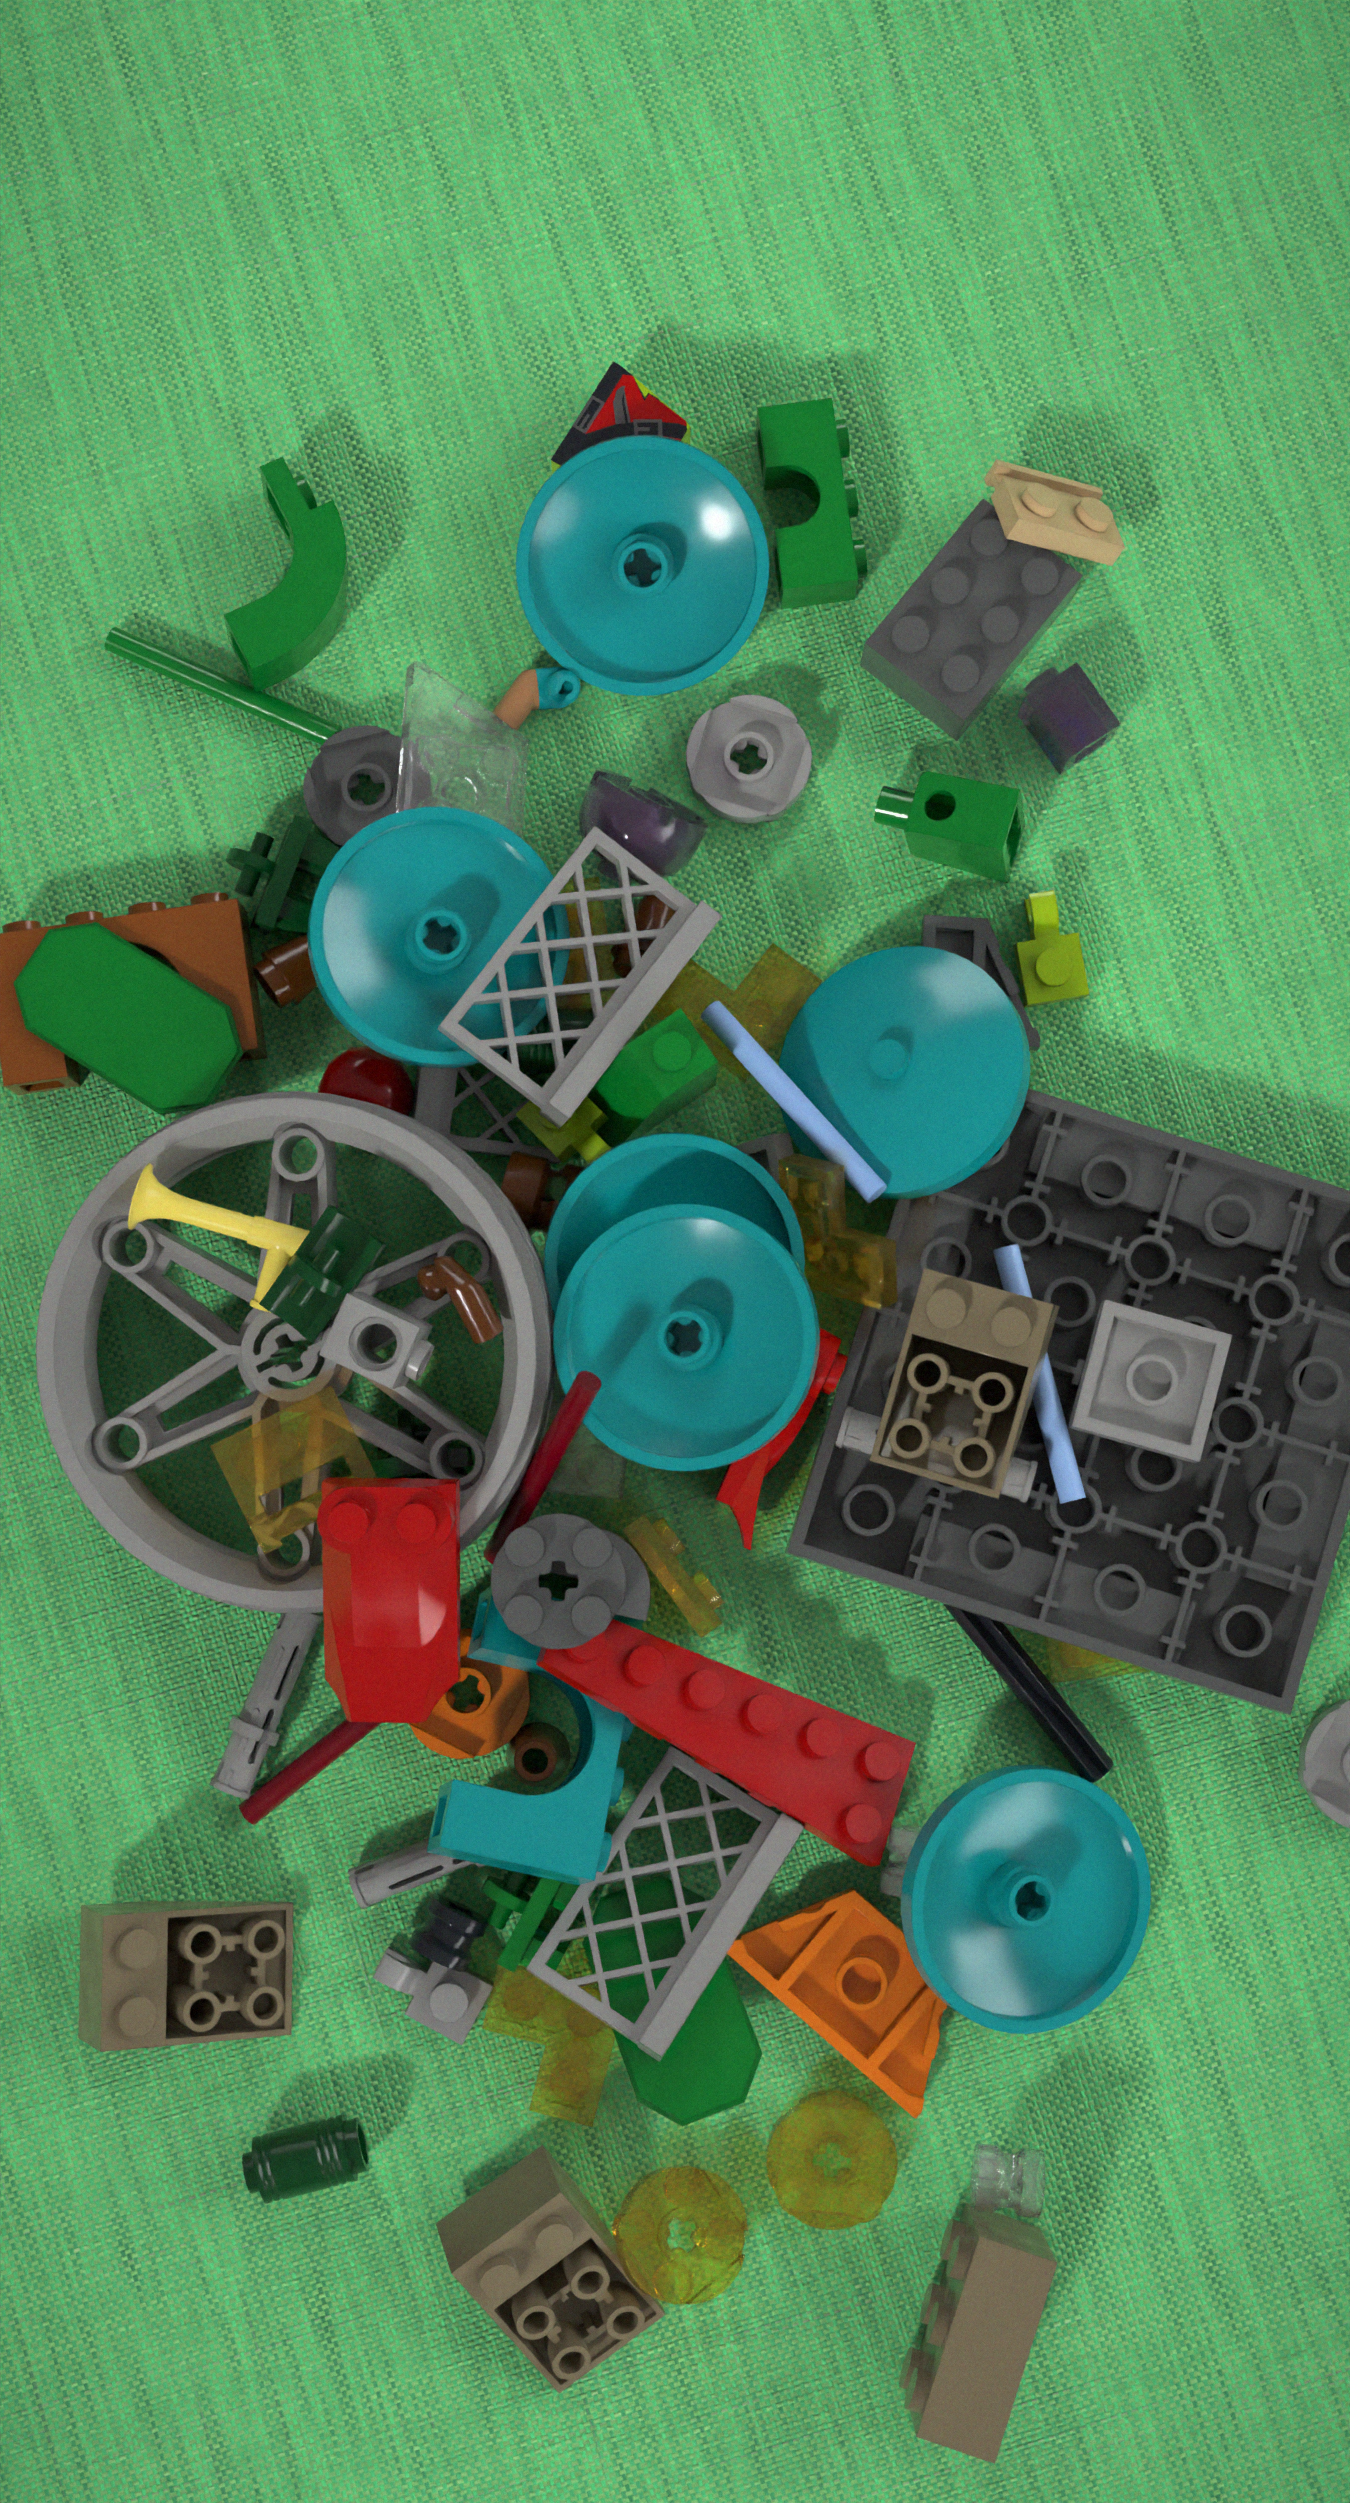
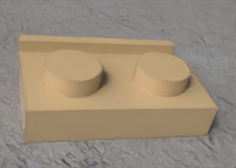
M997 459L985 476L984 481L986 485L995 488L991 499L1006 539L1113 566L1125 548L1112 511L1109 509V506L1099 501L1103 496L1101 488Z

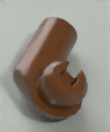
M447 1256L435 1257L433 1264L425 1265L418 1270L416 1275L417 1281L425 1297L429 1300L437 1301L448 1294L475 1344L486 1342L503 1331L504 1327L483 1286L454 1258Z

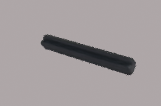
M943 1604L1078 1775L1091 1783L1098 1781L1106 1775L1113 1766L1112 1759L1002 1622Z

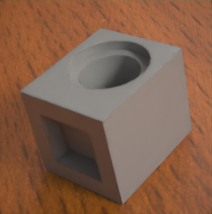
M364 1292L347 1293L319 1355L390 1389L406 1386L409 1378L417 1381L429 1363L434 1344L427 1342V1338L433 1325ZM379 1324L389 1327L397 1340L396 1351L387 1362L378 1359L372 1353L369 1346L370 1334Z

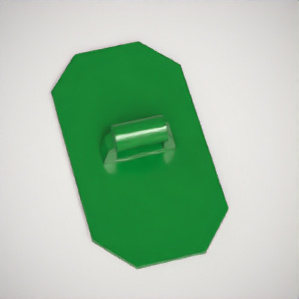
M97 922L49 929L13 983L24 1025L28 1031L160 1115L209 1106L244 1054L230 1006Z
M663 1875L633 1885L639 1915L677 1907L672 1881ZM681 1886L685 1905L705 1901L704 1897ZM626 1888L600 1898L592 1918L594 1925L632 1917ZM705 1911L687 1915L691 1933ZM679 1917L642 1925L649 1962L676 1957L685 1944ZM634 1927L596 1935L603 1972L641 1964ZM585 1937L582 1945L594 1975L596 1973L589 1938ZM726 1956L660 2062L639 2049L636 2043L612 2028L637 2101L682 2127L745 2103L762 2057V2051ZM669 1968L651 1971L655 1990ZM644 1974L606 1981L610 2008L635 2024L649 2002Z

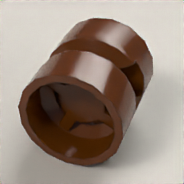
M514 1150L506 1168L501 1191L513 1205L527 1228L530 1237L538 1231L542 1232L546 1239L551 1216L559 1199L568 1185L584 1167L567 1163L557 1171L552 1169L548 1158Z

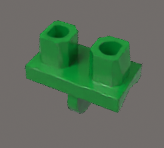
M511 1871L507 1881L488 1876L482 1886V1891L496 1902L486 1922L503 1930L513 1911L522 1914L497 1964L513 1973L518 1964L527 1968L550 1930L539 1925L549 1905L563 1912L580 1885L541 1877L532 1896L524 1892L531 1877L529 1874ZM598 1886L595 1888L590 1898L588 1899L589 1904H591V1902L593 1901L597 1893ZM583 1909L576 1918L579 1921H582L584 1918ZM570 1941L559 1944L546 1964L554 1971L557 1970Z

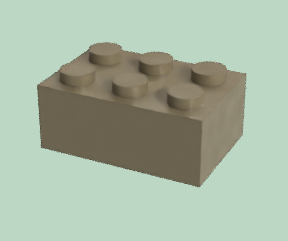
M965 2202L960 2221L951 2218L946 2227L940 2249V2258L947 2260L940 2285L931 2282L926 2290L920 2312V2323L927 2326L920 2348L910 2347L907 2351L900 2374L899 2387L906 2389L905 2409L910 2410L916 2437L995 2464L1057 2267V2261L1040 2227Z

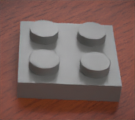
M1106 1299L1103 1300L1099 1307L1068 1428L1188 1462H1200L1232 1335Z

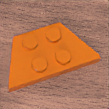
M851 1887L738 1935L727 1954L916 2119L923 2109L925 2100L923 2095L932 2059H935L941 2034L939 2028L947 2005L932 1992L919 1974L908 1951L903 1930L854 1887Z

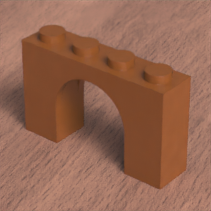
M213 892L192 897L190 899L191 905L166 909V904L163 902H144L129 906L128 915L104 918L102 912L84 911L67 915L65 917L66 924L41 927V923L38 921L26 920L3 925V933H0V1062L4 1087L17 1095H25L81 1086L78 1062L25 1028L13 983L49 929L92 922L101 924L146 954L168 962L176 968L179 975L230 1006L244 1053L239 1062L266 1059L267 1051L257 979L252 971L254 958L248 915L238 898L229 899L226 893Z

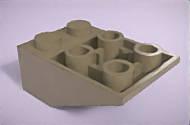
M924 1268L870 1461L999 1499L1042 1370L1060 1306Z
M139 1901L81 1905L78 2038L98 2051L106 2052L291 2035L293 1902Z
M543 2145L435 2223L451 2274L559 2393L666 2315L659 2301L582 2191Z

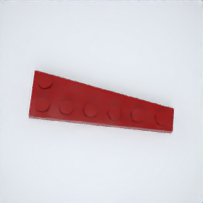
M612 1619L605 1631L583 1645L567 1649L541 1647L536 1665L611 1711L624 1714L632 1724L659 1740L665 1739L693 1756L696 1763L714 1774L719 1772L748 1790L747 1794L768 1807L774 1806L802 1823L804 1829L861 1864L869 1867L880 1865L916 1745L915 1742L615 1619Z

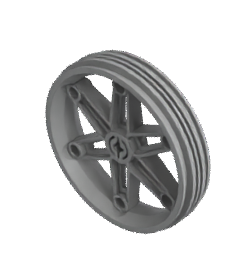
M305 1091L265 1092L236 1097L209 1105L169 1123L144 1139L121 1158L94 1187L66 1230L46 1278L39 1308L36 1336L37 1381L42 1411L50 1439L64 1472L83 1503L101 1526L127 1551L155 1572L174 1583L218 1602L249 1610L274 1613L323 1612V1564L320 1562L322 1536L318 1530L317 1515L319 1506L322 1503V1481L330 1477L336 1425L437 1479H460L461 1553L475 1542L504 1510L518 1490L526 1470L541 1443L547 1426L555 1389L557 1369L553 1348L555 1316L545 1281L544 1268L527 1228L509 1199L493 1179L463 1150L438 1132L411 1117L377 1104L325 1093ZM303 1138H309L317 1150L316 1163L306 1173L298 1171L292 1161L293 1148ZM274 1141L271 1153L272 1165L265 1218L292 1226L295 1194H310L312 1228L328 1205L338 1208L335 1142L351 1145L378 1155L406 1170L424 1183L450 1208L466 1230L366 1273L354 1292H364L373 1296L414 1278L421 1267L433 1264L435 1257L447 1256L454 1258L457 1248L464 1242L470 1241L480 1249L483 1258L482 1267L474 1278L481 1285L492 1279L504 1327L503 1381L498 1407L488 1437L485 1438L480 1432L461 1420L410 1379L406 1386L390 1389L363 1376L432 1428L424 1443L340 1398L339 1396L352 1381L355 1372L319 1355L334 1320L323 1334L322 1340L307 1347L308 1350L300 1356L301 1361L273 1365L274 1362L287 1356V1352L295 1347L294 1341L307 1339L288 1323L282 1324L284 1320L280 1317L256 1308L249 1312L240 1330L237 1331L165 1276L172 1262H175L250 1303L251 1298H254L267 1249L261 1248L258 1278H255L148 1220L139 1222L133 1230L128 1229V1216L132 1197L145 1166L151 1163L154 1176L162 1185L170 1189L194 1170L220 1156L244 1147ZM135 1230H138L144 1236L147 1243L145 1257L138 1264H134L128 1258L125 1251L126 1240ZM113 1269L130 1280L218 1350L115 1417L108 1419L99 1383L97 1336L102 1301ZM448 1294L437 1301L429 1300L423 1295L401 1310L423 1321H427L452 1305L453 1302ZM383 1324L377 1325L372 1330L369 1337V1346L372 1353L378 1359L385 1361L376 1353L396 1340L395 1334L389 1327ZM238 1366L239 1373L245 1385L252 1393L251 1395L167 1431L160 1417L161 1414ZM316 1377L306 1386L290 1383ZM281 1411L289 1413L310 1412L299 1508H284ZM252 1418L258 1522V1557L224 1546L188 1526L160 1503L134 1470ZM125 1425L133 1428L140 1440L139 1451L134 1458L125 1455L119 1446V1433ZM459 1439L467 1442L474 1451L475 1465L469 1474L458 1473L449 1465L447 1450L453 1440ZM283 1530L294 1533L302 1543L303 1553L298 1564L288 1562L279 1552L278 1540Z

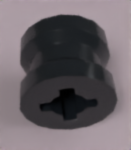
M433 1894L426 1906L429 1917L425 1925L414 1930L408 1943L413 1949L428 1959L449 1969L466 1972L472 1960L469 1949L474 1939L484 1936L489 1923L486 1922V1918L471 1908L448 1897Z

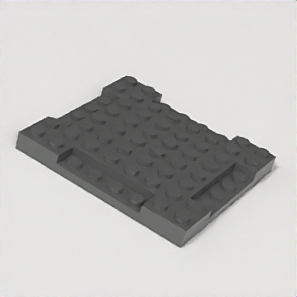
M1028 1089L1023 1109L1011 1134L985 1165L965 1180L946 1190L928 1196L896 1200L851 1343L848 1360L841 1375L825 1429L819 1441L785 1554L1153 1671L1156 1674L1277 1713L1291 1715L1350 1510V1190ZM1014 1244L1019 1245L1032 1298L1060 1306L1047 1354L1067 1428L1099 1307L1103 1300L1106 1299L1232 1335L1200 1462H1188L1068 1428L1086 1498L1060 1504L1033 1399L1031 1400L1013 1457L1029 1462L1031 1460L1038 1462L1026 1503L1019 1501L1020 1499L1003 1494L1000 1495L999 1499L970 1490L960 1489L950 1484L870 1461L871 1455L846 1447L840 1448L835 1445L847 1406L861 1412L882 1417L924 1268L1003 1290L993 1250Z

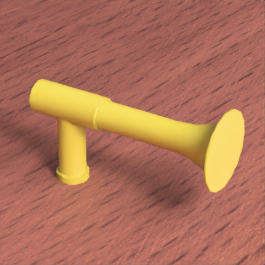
M151 1163L145 1166L140 1175L128 1216V1229L133 1230L139 1222L148 1219H169L247 1241V1244L267 1249L256 1292L249 1306L265 1312L270 1311L259 1303L310 1232L257 1215L252 1217L175 1193L157 1180L153 1174V1165Z

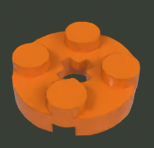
M473 1628L460 1629L461 1678L459 1682H463L468 1675L478 1678L480 1681L477 1690L485 1695L483 1703L480 1706L470 1703L465 1711L458 1710L453 1706L456 1701V1695L448 1690L435 1705L426 1722L409 1723L415 1736L426 1747L440 1755L455 1759L487 1755L507 1744L524 1723L531 1701L529 1672L467 1657Z

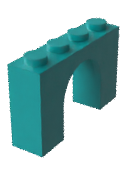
M490 1586L479 1596L467 1657L531 1672L546 1678L556 1685L570 1701L579 1725V1749L575 1763L567 1777L558 1787L546 1794L523 1795L455 1779L441 1785L426 1852L575 1885L595 1881L596 1873H602L605 1870L611 1851V1833L604 1832L609 1806H616L623 1787L624 1769L616 1766L621 1741H628L634 1724L624 1714L611 1711L536 1665L541 1647L531 1644L520 1635L509 1630L495 1606ZM552 1598L553 1600L562 1601L561 1599ZM615 1615L613 1618L642 1631L644 1620Z

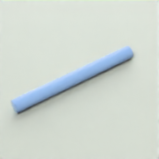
M720 1001L710 1004L701 1014V1019L864 1200L870 1203L878 1198L887 1188L882 1179Z
M1014 1244L993 1250L1003 1290L1032 1298L1019 1245ZM1046 1352L1032 1399L1059 1501L1062 1504L1086 1498L1049 1357Z

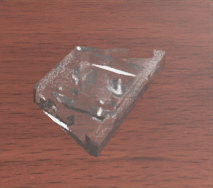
M414 661L406 670L396 813L420 807L458 808L490 818L522 838L529 739L425 663Z

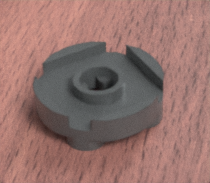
M377 726L350 727L329 737L319 748L321 752L314 758L311 768L308 766L304 777L303 793L307 810L317 829L340 849L355 834L376 820L407 809L429 807L431 802L430 778L419 752L410 743H406L400 737L390 734L389 730ZM365 775H370L374 784L385 783V792L377 795V802L368 806H365L364 802L360 799L352 800L350 793L360 788L359 778Z
M548 1514L533 1518L510 1533L496 1554L491 1573V1590L495 1606L509 1630L539 1647L567 1649L583 1645L606 1630L621 1608L626 1590V1571L622 1556L607 1533L587 1519L576 1515ZM553 1561L565 1562L566 1572L578 1576L577 1588L567 1589L565 1600L562 1601L553 1600L551 1590L546 1587H540V1574L550 1573Z

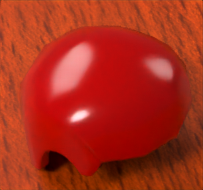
M368 1046L350 1047L330 1060L318 1084V1093L334 1094L377 1104L409 1116L413 1109L414 1092L404 1063L388 1058Z

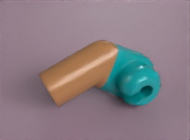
M561 667L525 670L518 675L489 717L500 729L514 735L531 711L563 708L573 703L580 694V681L573 672Z

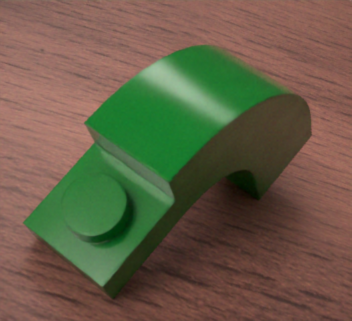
M283 457L260 466L263 494L293 550L290 568L279 585L267 595L224 614L228 640L256 693L294 675L321 652L332 637L342 617L348 591L345 534L334 500L317 507L315 497L305 477L301 474L293 478Z

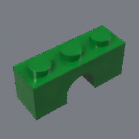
M832 398L757 407L756 438L764 490L780 488L799 490L812 500L816 508L815 514L808 521L800 525L775 528L773 557L781 609L855 600L858 578L867 577V558L863 539L853 540L850 518L858 517L859 508L855 480H844L841 458L850 456L846 419L835 420Z

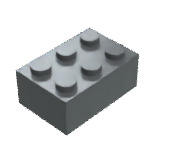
M982 499L864 644L860 666L958 741L1071 602L1083 575L1048 549L1006 539L995 507L985 499Z

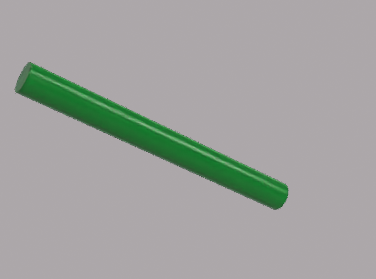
M113 627L106 638L105 650L320 745H323L335 733L342 731L340 725L265 692L259 691L256 693L253 687L117 627Z

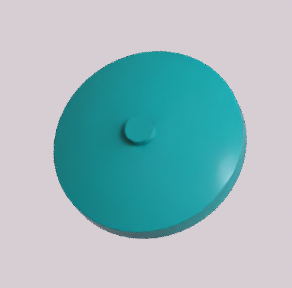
M629 435L605 440L580 451L557 468L545 481L533 499L521 527L516 554V580L521 604L530 627L539 642L562 667L573 672L583 681L607 691L634 696H654L682 690L703 681L727 664L741 649L757 624L763 609L769 580V553L763 524L753 501L738 479L723 464L701 449L680 440L655 435Z
M420 807L393 813L376 820L355 834L336 853L318 884L311 904L307 932L308 953L313 975L325 1002L335 1017L351 1034L371 1049L388 1058L409 1065L436 1069L458 1068L480 1063L476 1058L440 1032L438 1027L554 877L544 861L521 837L500 823L474 812L449 807ZM565 904L549 906L543 914L547 941L570 938ZM534 926L521 943L536 942ZM570 949L549 951L553 986L562 985ZM538 953L512 955L504 964L508 991L543 987ZM496 976L482 994L498 992ZM545 998L510 1001L514 1035H528L547 1013ZM500 1003L474 1005L458 1023L479 1040L505 1038ZM506 1048L492 1050L497 1054H502L506 1051Z
M904 946L889 948L863 956L845 965L827 978L809 996L793 1020L783 1044L779 1067L887 1185L885 1191L878 1198L894 1200L913 1199L946 1190L960 1183L985 1165L1001 1148L1016 1125L1025 1103L1030 1080V1050L1025 1027L1017 1009L1006 993L983 969L971 961L945 950L924 946ZM781 1108L788 1132L802 1154L818 1170L837 1184L857 1192Z
M666 1132L645 1135L620 1143L592 1160L577 1174L559 1199L551 1216L544 1245L543 1268L554 1316L567 1277L585 1250L613 1225L636 1213L658 1206L698 1204L720 1208L742 1216L775 1237L788 1250L804 1274V1244L794 1209L777 1181L765 1168L747 1154L722 1141L690 1133Z
M672 1204L644 1210L625 1218L600 1235L581 1255L567 1277L559 1297L553 1328L555 1364L565 1395L568 1393L575 1377L581 1371L591 1372L601 1380V1388L583 1419V1424L596 1438L620 1455L639 1464L670 1471H699L729 1465L750 1456L771 1442L790 1423L804 1402L813 1382L820 1347V1328L814 1297L806 1277L788 1250L770 1233L750 1220L727 1210L698 1204Z
M1014 1765L992 1770L968 1781L949 1795L929 1817L912 1847L905 1868L901 1892V1918L908 1951L919 1974L932 1992L953 2010L977 2024L996 2031L1013 2034H1032L1058 2029L1073 2023L1099 2006L1113 1993L1133 1965L1146 1933L1150 1913L1151 1881L1149 1866L1144 1847L1131 1820L1114 1799L1098 1786L1076 1775L1042 1765Z

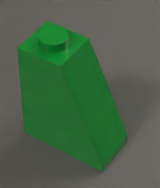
M681 1008L628 1043L587 1094V1097L609 1118L596 1133L610 1148L643 1136L716 1086L718 1060Z

